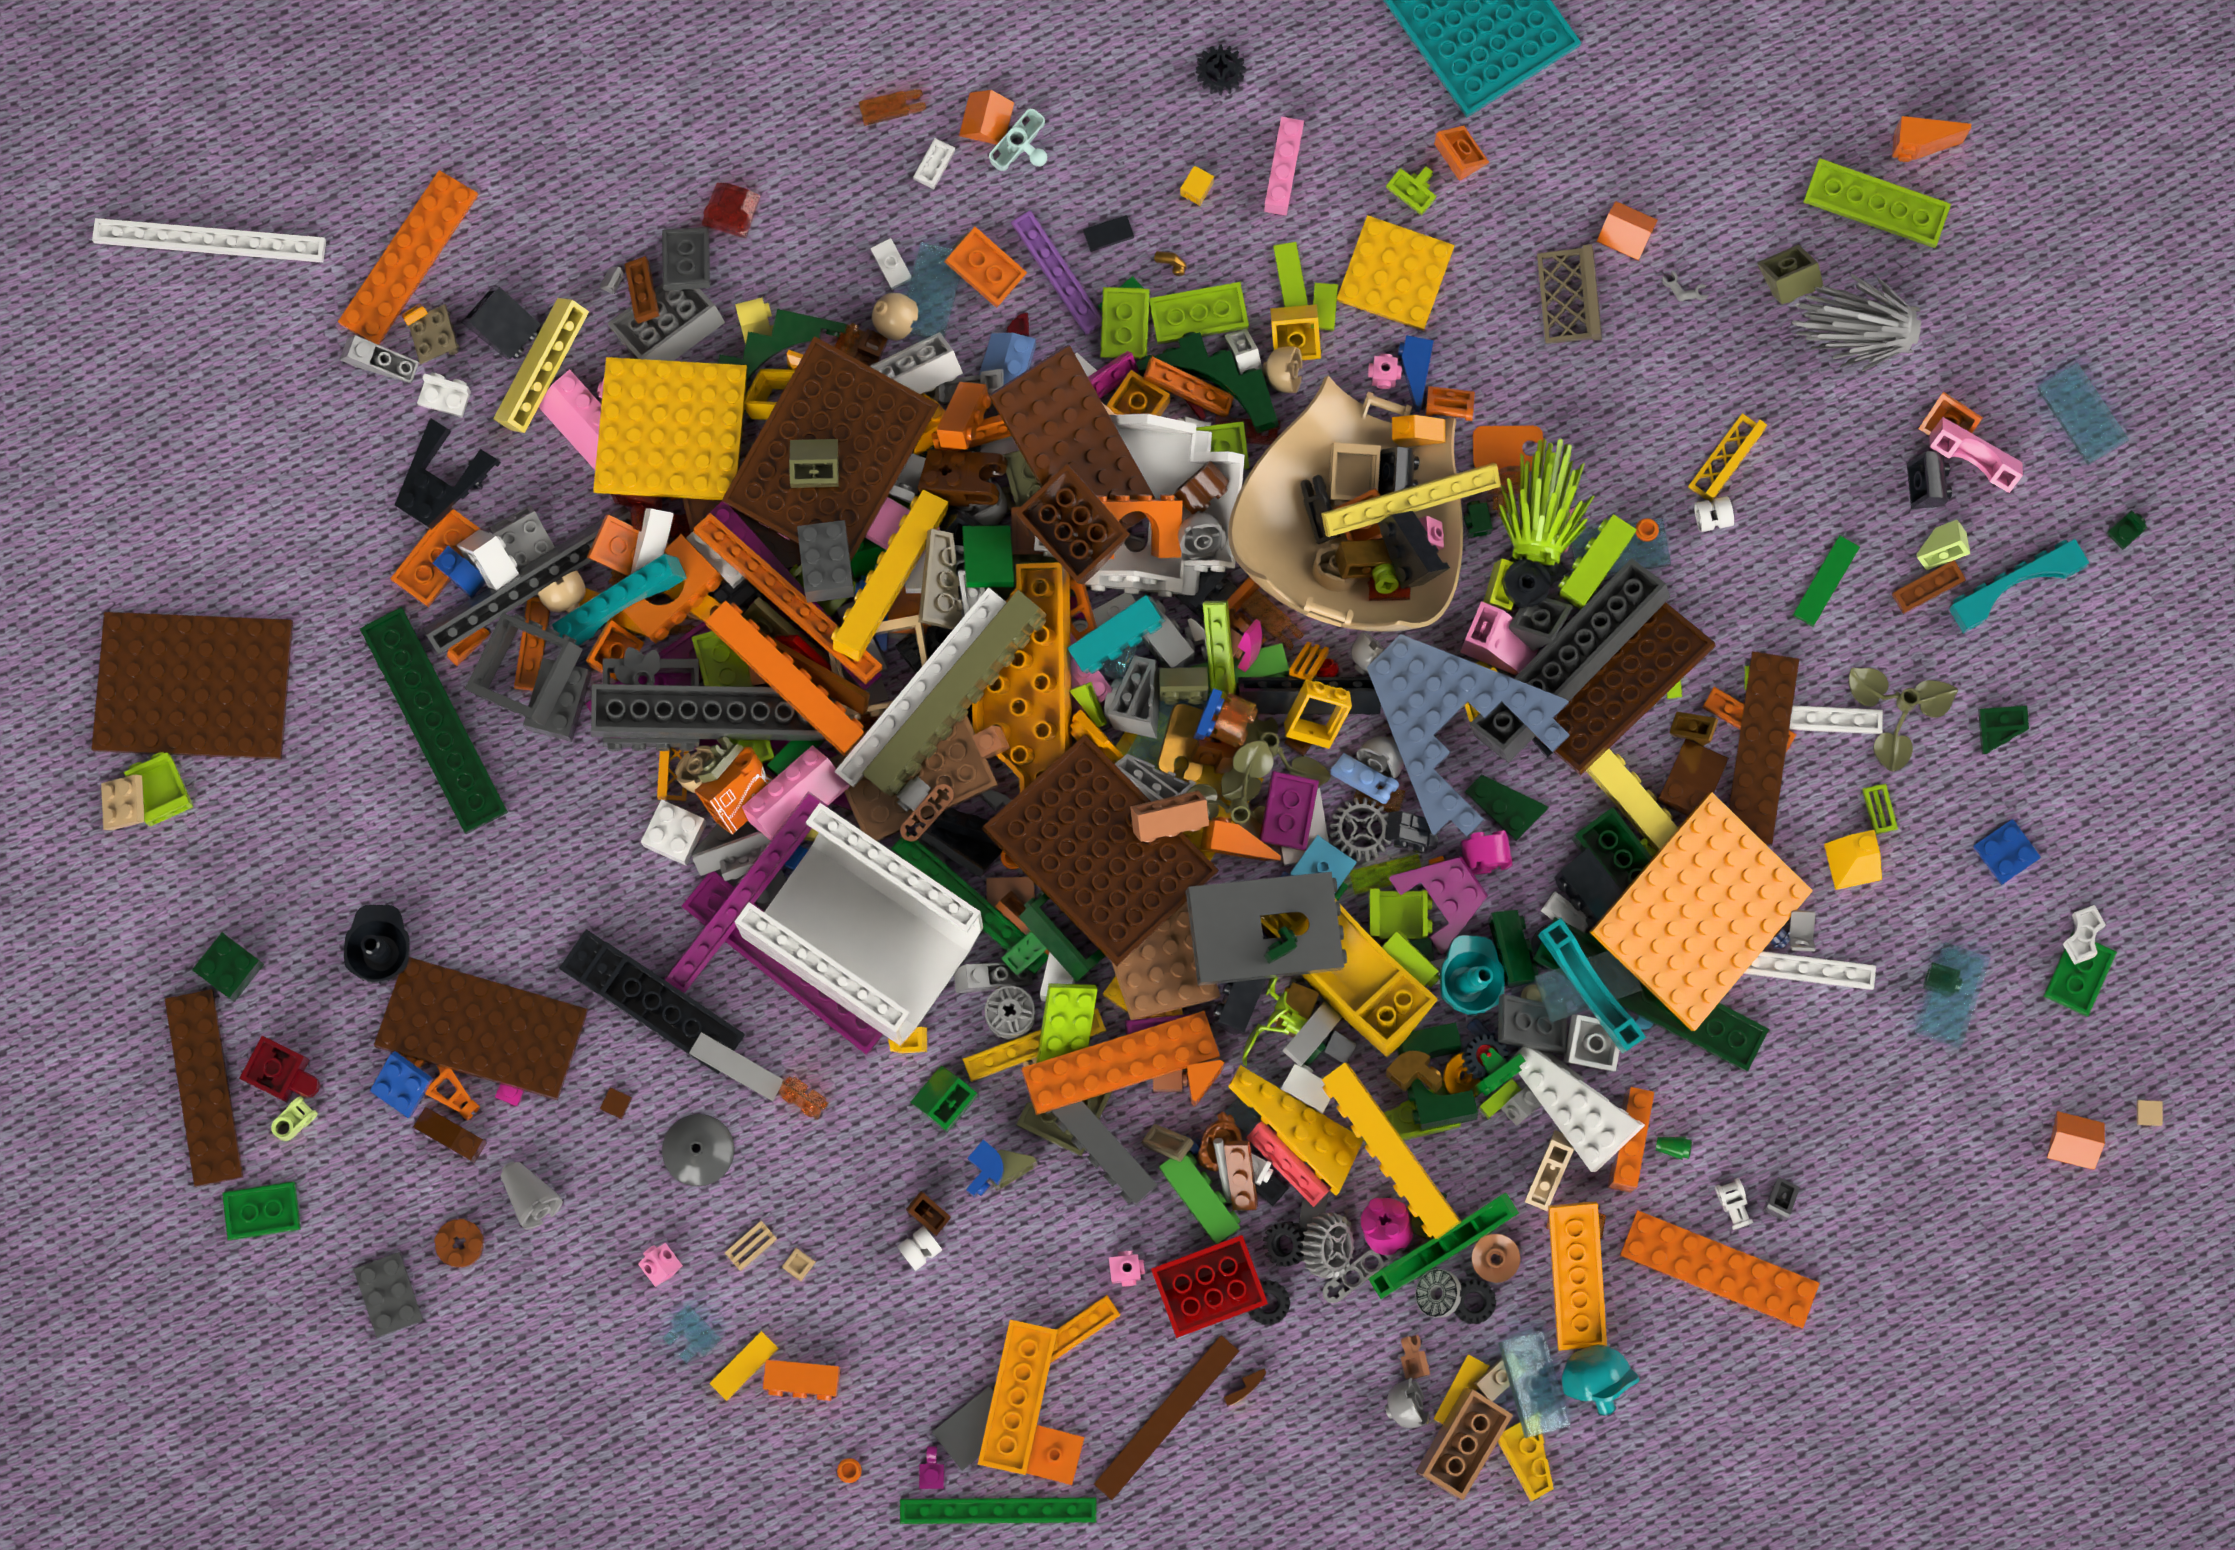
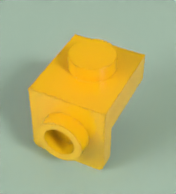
M917 1027L901 1046L888 1038L890 1051L901 1054L927 1052V1028Z

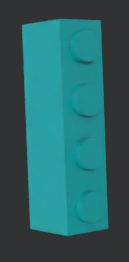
M1145 595L1069 646L1068 650L1082 672L1093 674L1103 667L1102 663L1108 659L1113 661L1123 654L1122 650L1127 646L1134 647L1142 641L1141 637L1148 632L1153 634L1162 628L1161 624L1165 622V619L1152 599Z

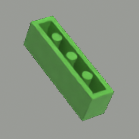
M1282 643L1261 648L1257 659L1246 672L1238 668L1243 656L1239 660L1235 658L1233 661L1236 692L1238 677H1285L1289 675V666ZM1208 662L1190 666V668L1207 667L1208 700L1211 693Z
M1190 1152L1185 1155L1181 1162L1172 1158L1168 1159L1159 1166V1170L1215 1245L1224 1242L1240 1230L1238 1224L1241 1221L1233 1210L1229 1212L1224 1206L1226 1200L1219 1191L1214 1193L1209 1186L1212 1181L1204 1171L1200 1173L1195 1167L1197 1161Z

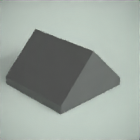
M1545 598L1536 606L1520 608L1510 623L1509 629L1534 651L1554 640L1573 607L1563 602Z

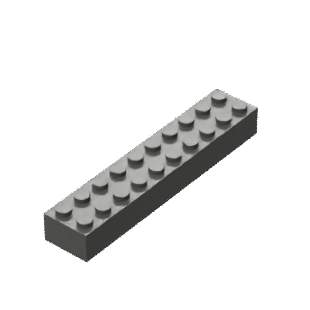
M1631 558L1555 636L1554 640L1547 644L1514 679L1562 697L1569 702L1670 598L1667 584ZM1503 702L1486 718L1479 714L1470 723L1474 736L1508 763L1536 736Z
M592 684L591 737L718 739L726 736L728 739L828 741L772 687Z

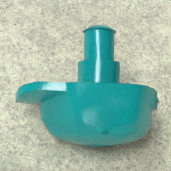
M1458 936L1452 940L1447 959L1441 966V997L1454 1010L1463 1014L1477 1015L1485 1013L1498 1005L1499 996L1504 994L1503 966L1498 961L1495 945L1490 939L1481 936Z
M1604 1345L1590 1346L1573 1353L1569 1357L1562 1373L1564 1394L1581 1401H1595L1598 1409L1597 1413L1602 1416L1612 1414L1616 1410L1613 1400L1640 1381L1638 1374L1631 1369L1625 1357L1617 1350Z

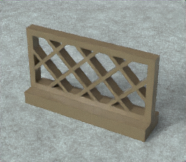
M1592 244L1583 245V248L1537 253L1545 343H1562L1587 339L1602 340ZM1579 255L1580 263L1574 270L1564 263L1569 256ZM1553 258L1558 262L1551 273L1543 267V259ZM1561 266L1571 272L1564 282L1554 276ZM1544 272L1548 275L1545 280H1544ZM1574 275L1582 281V285L1576 292L1567 286ZM1551 278L1560 284V287L1553 295L1545 289V284ZM1563 288L1573 294L1566 304L1556 298ZM1546 295H1548V296L1550 297L1547 302H1546ZM1576 298L1584 303V308L1579 314L1569 308ZM1553 300L1563 307L1555 317L1547 312V307ZM1566 310L1575 316L1568 327L1558 320ZM1548 317L1552 319L1550 323H1548ZM1580 320L1586 325L1587 333L1576 334L1571 328ZM1555 322L1565 329L1560 336L1550 337L1549 329Z

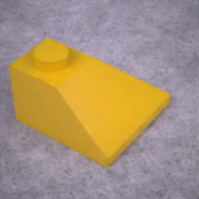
M1875 830L1851 834L1824 844L1835 890L1882 880L1881 857Z

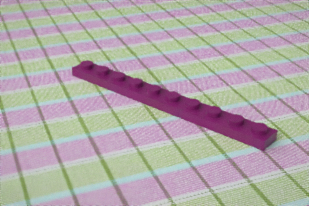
M721 502L710 512L806 597L805 589L729 505ZM812 602L826 616L829 617V615L820 607V605L817 602ZM841 663L843 668L865 691L883 676L878 672L867 684H864Z
M809 791L665 976V981L683 993L687 991L735 929V920L748 902L752 905L755 903L812 828L806 824V821L818 804L821 803L828 808L826 803Z

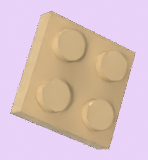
M131 775L101 783L103 830H115L144 822L141 775Z

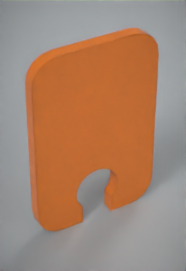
M1534 425L1477 427L1473 431L1474 467L1477 468L1496 463L1498 472L1520 471L1521 453L1524 456V468L1526 461H1529L1531 471L1533 456L1526 455L1523 452L1522 446L1527 441L1538 443L1539 440H1542L1543 442L1542 430Z

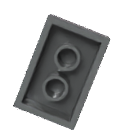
M845 520L797 526L807 603L855 597Z
M542 659L528 707H533L555 663L554 660ZM574 666L545 726L525 717L523 723L525 729L572 742L592 676L589 669Z

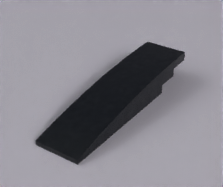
M587 929L559 967V970L717 1074L720 1071L689 1054L700 1033L702 1032L735 1051L745 1036L743 1032Z

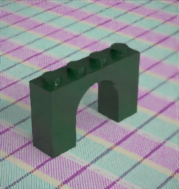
M1456 1022L1412 1031L1407 1039L1397 1048L1398 1056L1408 1051H1420L1428 1054L1430 1059L1461 1052V1041ZM1418 1078L1407 1088L1409 1102L1413 1101L1415 1110H1412L1413 1121L1415 1125L1419 1124L1420 1131L1474 1121L1478 1118L1473 1090L1451 1095H1437L1427 1090Z

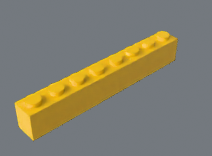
M922 490L919 497L915 496L910 504L911 511L908 515L904 514L901 518L899 531L897 534L893 533L887 544L889 546L887 551L880 553L876 562L878 566L875 571L870 570L865 580L866 586L864 589L860 588L854 598V606L852 608L848 607L843 616L844 622L842 626H837L832 634L831 639L834 640L833 650L858 662L925 551L927 531L929 529L937 530L947 514L948 501L925 490Z
M1343 1063L1322 1079L1325 1084L1322 1087L1330 1099L1332 1097L1336 1099L1339 1104L1336 1108L1344 1118L1348 1116L1353 1125L1350 1127L1358 1138L1361 1136L1367 1143L1364 1146L1372 1158L1376 1156L1381 1162L1379 1165L1380 1170L1387 1178L1391 1176L1396 1184L1393 1185V1188L1401 1198L1405 1196L1410 1204L1407 1207L1415 1218L1419 1216L1424 1222L1421 1227L1429 1237L1434 1236L1435 1239H1439L1462 1221L1350 1065Z

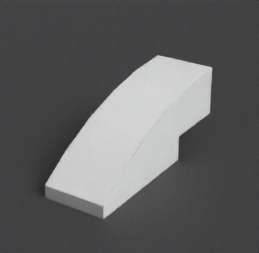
M646 508L642 531L638 533L631 574L664 554L674 513Z

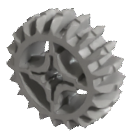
M1354 798V806L1349 801H1346L1344 804L1347 810L1339 806L1337 811L1340 815L1333 814L1332 819L1338 822L1330 823L1329 828L1337 830L1330 833V838H1338L1333 842V846L1342 845L1339 850L1343 853L1345 850H1348L1347 856L1350 858L1353 853L1357 854V862H1360L1361 855H1364L1366 862L1369 861L1370 853H1372L1374 858H1378L1377 849L1385 853L1386 847L1383 844H1391V841L1385 839L1386 828L1388 827L1385 820L1388 819L1389 812L1382 815L1381 813L1385 807L1381 805L1376 809V800H1373L1370 806L1367 805V798H1363L1362 804H1359L1358 798ZM1355 812H1367L1371 815H1369L1365 819H1358L1357 817L1352 816L1351 814ZM1376 819L1381 826L1379 840L1371 830V826ZM1344 820L1349 823L1353 830L1347 840L1342 832ZM1367 824L1366 834L1362 832V834L1358 833L1356 835L1357 825ZM1358 840H1365L1372 845L1369 847H1356L1353 844Z
M1332 1212L1319 1213L1317 1217H1312V1223L1307 1224L1308 1230L1303 1232L1305 1237L1304 1241H1301L1303 1249L1300 1251L1304 1254L1302 1261L1306 1263L1305 1268L1310 1270V1273L1325 1279L1338 1277L1339 1274L1345 1272L1346 1267H1350L1349 1260L1354 1259L1352 1252L1355 1250L1353 1247V1243L1356 1241L1353 1237L1355 1230L1351 1228V1222L1347 1221L1346 1217Z

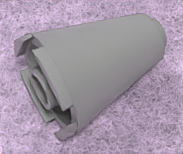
M509 1162L502 1168L501 1179L519 1224L525 1230L542 1225L541 1219L547 1214L553 1217L559 1211L563 1204L560 1195L522 1163Z

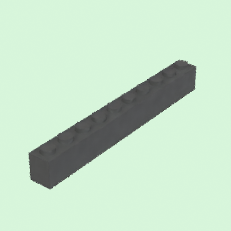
M625 505L609 514L640 529ZM604 518L517 570L520 575L500 589L494 590L489 587L425 626L423 630L437 653H442L498 619L502 613L506 614L534 597L551 583L563 579V576L593 561L587 558Z

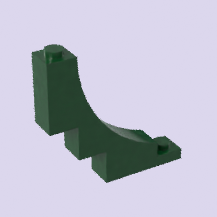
M777 309L772 336L748 331L743 359L720 354L718 364L747 365V383L755 371L776 354L796 345L811 342L814 336L821 339L823 329H826L827 335L839 337L840 333L846 334L847 324Z

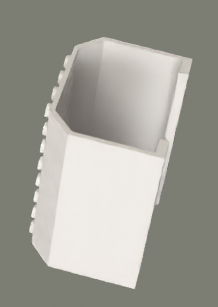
M819 803L806 821L808 826L819 832L808 852L765 912L748 902L735 920V924L742 938L901 1046L920 1024L974 946L983 929L981 912Z

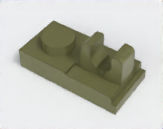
M726 736L718 738L717 740L721 744V748L718 745L710 747V751L714 754L715 759L712 758L703 765L702 768L704 770L698 775L699 779L703 783L717 780L744 749L742 745H733Z

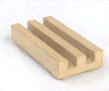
M760 1221L731 1246L725 1254L742 1271L771 1246L777 1238ZM762 1228L763 1232L734 1257L732 1253ZM768 1235L770 1239L740 1264L738 1260Z

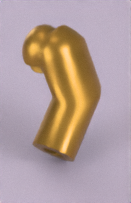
M1156 251L1154 257L1156 263L1173 266L1172 273L1175 276H1183L1185 274L1187 265L1177 254Z

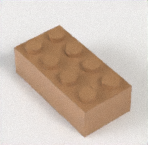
M1465 1387L1415 1472L1454 1497L1464 1500L1513 1414L1475 1390Z

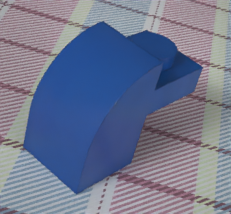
M447 546L433 562L434 566L448 576L457 587L471 598L486 583L480 571L450 546Z
M983 1139L968 1157V1161L981 1171L966 1189L974 1198L978 1194L982 1196L991 1185L988 1182L990 1180L999 1185L1004 1174V1166L999 1153Z

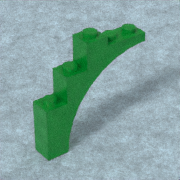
M1504 1193L1462 1220L1461 1223L1439 1239L1433 1238L1369 1277L1368 1280L1380 1299H1383L1487 1236L1519 1214L1508 1194Z

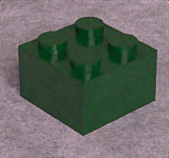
M221 932L192 971L235 1002L264 966V963Z

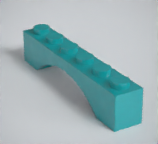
M2076 539L2070 542L2063 540L2054 546L2055 550L2047 553L2045 550L2034 557L2035 561L2029 564L2024 561L2013 568L2014 572L2008 575L2004 572L1993 579L1994 583L1988 586L1983 583L1973 589V594L1967 597L1963 594L1952 601L1954 604L1949 610L1961 631L1965 633L1984 623L1997 598L2013 585L2037 577L2066 579L2086 568L2089 561Z
M667 554L661 555L552 624L553 629L559 632V637L562 638L563 634L576 640L575 645H581L592 638L604 623L622 610L647 597L669 590L687 579L679 559Z
M1562 918L1541 931L1538 935L1620 1052L1624 1054L1646 1038L1644 1033L1601 981Z

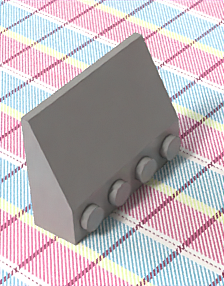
M662 283L655 288L660 316L638 324L634 318L633 308L630 306L607 324L634 359L674 361L723 325L725 321L714 303L700 288L664 291Z

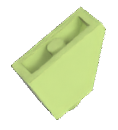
M1958 520L1936 527L1918 551L1917 558L1926 570H1930L1970 554L1967 532Z

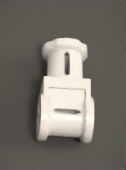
M1736 1178L1734 1182L1723 1186L1716 1185L1715 1190L1720 1204L1725 1212L1729 1211L1733 1222L1732 1229L1735 1230L1752 1224L1753 1220L1749 1219L1745 1205L1748 1203L1740 1179Z

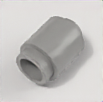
M916 776L913 780L910 779L896 795L899 798L897 803L907 812L910 809L914 811L929 795L928 791L931 788Z

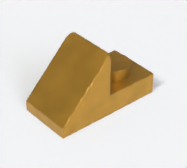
M1677 711L1669 733L1674 737L1691 739L1699 745L1705 746L1713 738L1718 719Z

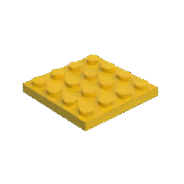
M1367 215L1339 290L1337 301L1424 331L1455 245Z

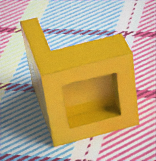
M1194 166L1180 188V195L1201 206L1214 184V176Z

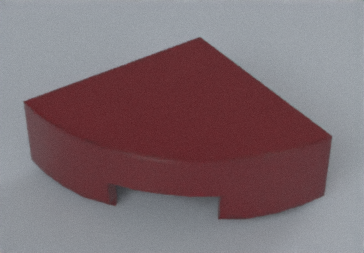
M1028 313L1018 315L1009 324L1006 333H1016L1029 337Z

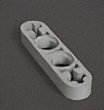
M1370 1249L1353 1262L1350 1267H1347L1343 1274L1334 1277L1324 1286L1322 1291L1324 1299L1331 1304L1340 1302L1367 1281L1369 1277L1400 1254L1401 1249L1397 1250L1395 1254L1384 1255L1387 1258L1385 1262H1383L1378 1253ZM1375 1256L1378 1260L1377 1268L1368 1269L1364 1264L1365 1258ZM1356 1271L1359 1274L1358 1283L1349 1284L1345 1279L1346 1273ZM1341 1278L1343 1284L1349 1290L1345 1292L1344 1288H1342L1338 1292L1339 1297L1337 1299L1335 1297L1329 1298L1327 1296L1329 1293L1328 1287L1336 1288L1340 1285L1336 1280Z

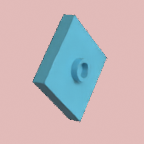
M1317 835L1290 875L1332 872V878H1336L1338 890L1357 862Z

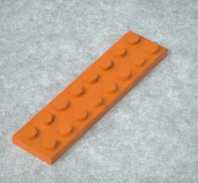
M439 170L338 320V323L360 337L379 345L479 194Z
M1205 1011L1022 1067L1021 1071L1036 1115L1185 1069L1190 1064L1217 1059L1220 1057Z
M1638 1210L1620 1253L1621 1257L1801 1329L1805 1325L1820 1284L1817 1281Z

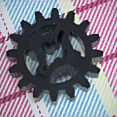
M1219 44L1218 50L1210 46V53L1203 51V59H1197V64L1199 65L1196 67V73L1199 74L1197 81H1204L1202 88L1210 87V94H1213L1215 90H1218L1219 96H1222L1223 90L1231 94V87L1238 89V81H1244V75H1242L1246 72V67L1242 66L1244 58L1238 59V51L1231 53V46H1228L1226 50H1223L1222 44ZM1220 62L1222 63L1223 67L1222 77H1220V72L1218 70ZM1229 77H1233L1231 80L1225 82Z

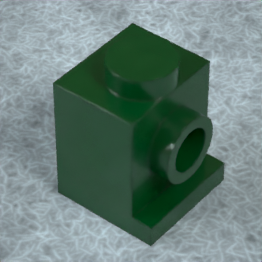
M1477 500L1467 503V513L1464 514V521L1466 527H1470L1467 533L1468 539L1491 534L1493 528L1487 502L1481 503Z

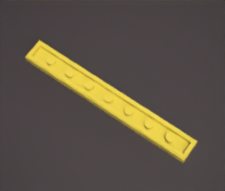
M1491 463L1323 512L1321 515L1325 534L1327 537L1379 523L1392 514L1408 511L1416 512L1501 487L1497 464Z

